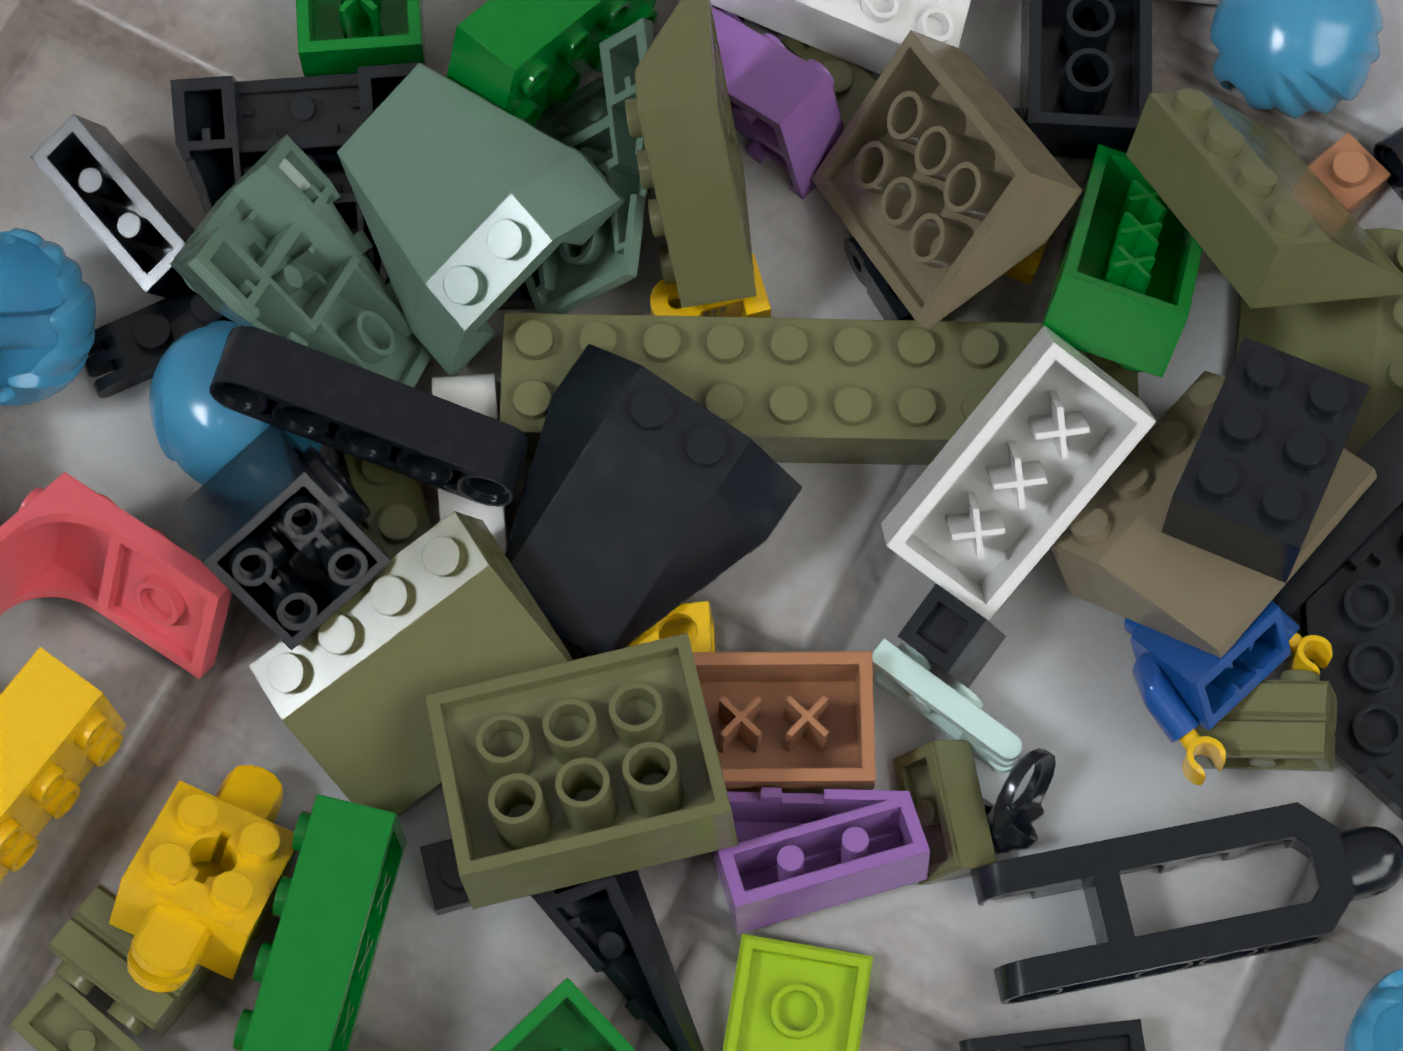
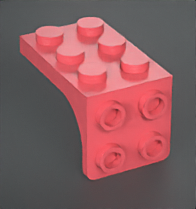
M64 472L45 489L38 487L31 491L22 502L18 512L3 525H0V616L9 608L31 599L45 597L69 599L94 609L198 679L215 664L232 592L202 561L171 542L159 530L148 527L119 508L107 496L96 493Z

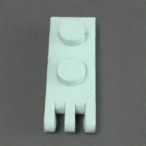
M886 639L881 641L872 653L873 682L951 740H967L971 745L973 756L993 771L1004 774L1013 768L1022 751V742L1017 735L981 710L984 705L976 694L957 682H952L949 686L929 672L931 668L930 663L912 647L906 644H900L898 647H895Z

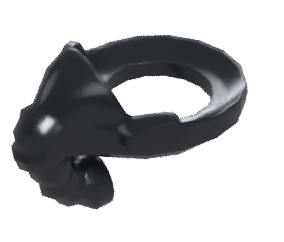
M1042 748L1028 752L1020 759L1006 779L997 797L993 822L987 816L996 854L1008 853L1010 850L1027 849L1038 840L1037 833L1031 823L1044 814L1041 804L1053 778L1056 766L1055 756L1051 752ZM1035 765L1027 787L1020 797L1013 802L1016 790L1030 768ZM983 798L986 815H988L993 808V804Z

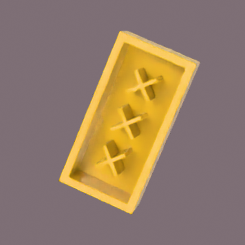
M41 647L38 648L0 694V882L9 870L17 872L31 859L39 844V840L36 837L52 817L60 819L73 807L81 793V787L78 785L94 765L101 767L115 755L123 741L121 732L127 726L103 692Z

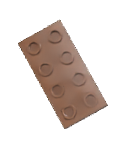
M872 651L692 652L728 792H761V787L782 788V793L824 794V789L873 790L876 782Z

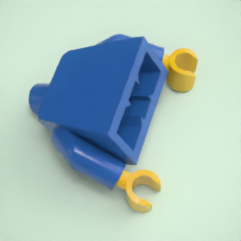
M1273 601L1266 606L1222 658L1125 618L1124 620L1125 630L1131 634L1130 642L1136 658L1132 669L1133 676L1144 704L1170 742L1173 743L1179 740L1186 750L1182 762V772L1186 779L1196 785H1203L1206 775L1194 757L1197 755L1209 757L1213 761L1214 766L1221 772L1226 761V751L1223 744L1217 739L1210 736L1200 737L1195 727L1200 725L1207 730L1214 727L1290 654L1292 655L1288 660L1287 670H1307L1319 675L1320 670L1317 665L1325 669L1333 655L1332 646L1326 638L1319 635H1308L1305 637L1299 635L1297 631L1300 626Z

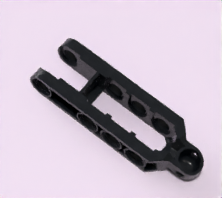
M1295 802L997 861L974 869L971 872L979 906H983L989 900L1031 893L1032 899L1080 889L1084 891L1096 945L1026 958L995 968L994 974L1001 1003L1015 1004L1319 943L1323 935L1333 932L1351 901L1375 897L1384 893L1403 877V845L1393 833L1378 826H1364L1339 831L1338 827L1300 803ZM1284 843L1285 849L1293 848L1307 858L1311 857L1319 886L1311 902L1135 937L1120 878L1122 874L1158 868L1159 874L1173 871L1180 863L1221 855L1222 861L1235 859L1245 850Z

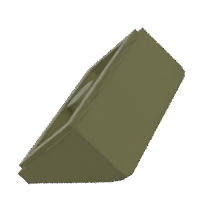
M933 740L894 758L893 763L899 791L910 792L930 849L927 880L920 881L919 884L930 885L968 875L976 868L996 862L970 743L967 740Z

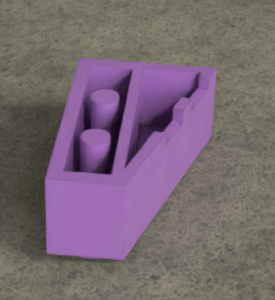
M712 6L735 128L751 142L746 148V153L759 164L767 157L771 158L790 174L792 182L789 184V189L801 199H804L816 187L811 179L844 131V125L833 90V77L818 61L814 59L805 61L788 51L782 42L772 34L763 33L761 35L744 25L737 15Z
M761 787V792L727 791L738 846L711 853L737 934L927 880L930 849L909 791L824 789V794L782 793V788Z

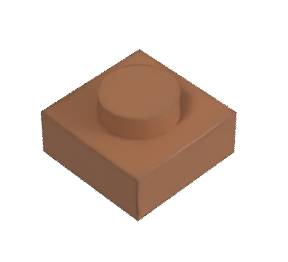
M1349 132L1308 165L1350 214L1380 190L1391 176Z

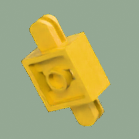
M239 765L227 774L215 796L179 780L121 878L109 924L134 935L127 955V969L134 981L146 990L158 993L176 991L188 980L196 964L231 980L234 979L274 904L281 878L288 876L296 851L292 850L294 832L274 823L283 801V786L277 777L265 768L254 765Z

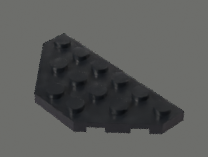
M1402 504L1348 558L1335 574L1305 602L1300 609L1302 637L1319 635L1326 638L1332 646L1333 655L1328 666L1325 669L1318 665L1317 667L1320 670V681H1329L1337 698L1335 759L1403 821Z

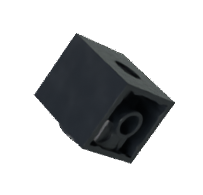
M272 425L178 507L202 563L291 651L392 562L366 521L371 515L370 509L346 479L315 448L309 446L303 450L283 429Z

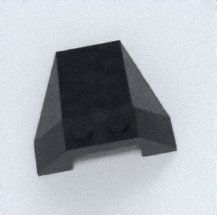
M418 63L357 67L358 73L250 81H238L234 76L170 80L175 143L183 161L186 163L206 215L215 203L280 139L288 135L330 179L341 197L333 203L353 235L360 230L364 231L374 246L366 254L386 283L388 274L337 151Z
M588 344L551 397L505 555L556 634L587 656L626 648L667 617L671 611L699 590H703L715 581L720 574L748 553H752L764 544L802 490V486L751 438L642 365Z

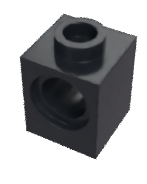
M938 584L934 585L898 635L900 639L967 688L970 687L1006 637L986 618Z

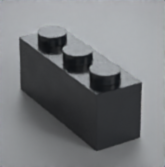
M73 114L30 158L146 293L167 298L188 289L189 287L183 277L170 263L193 234L194 228L105 126Z

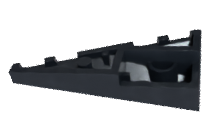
M638 870L530 895L596 973L604 972L627 999L625 1007L636 1020L644 1019L670 1051H704Z

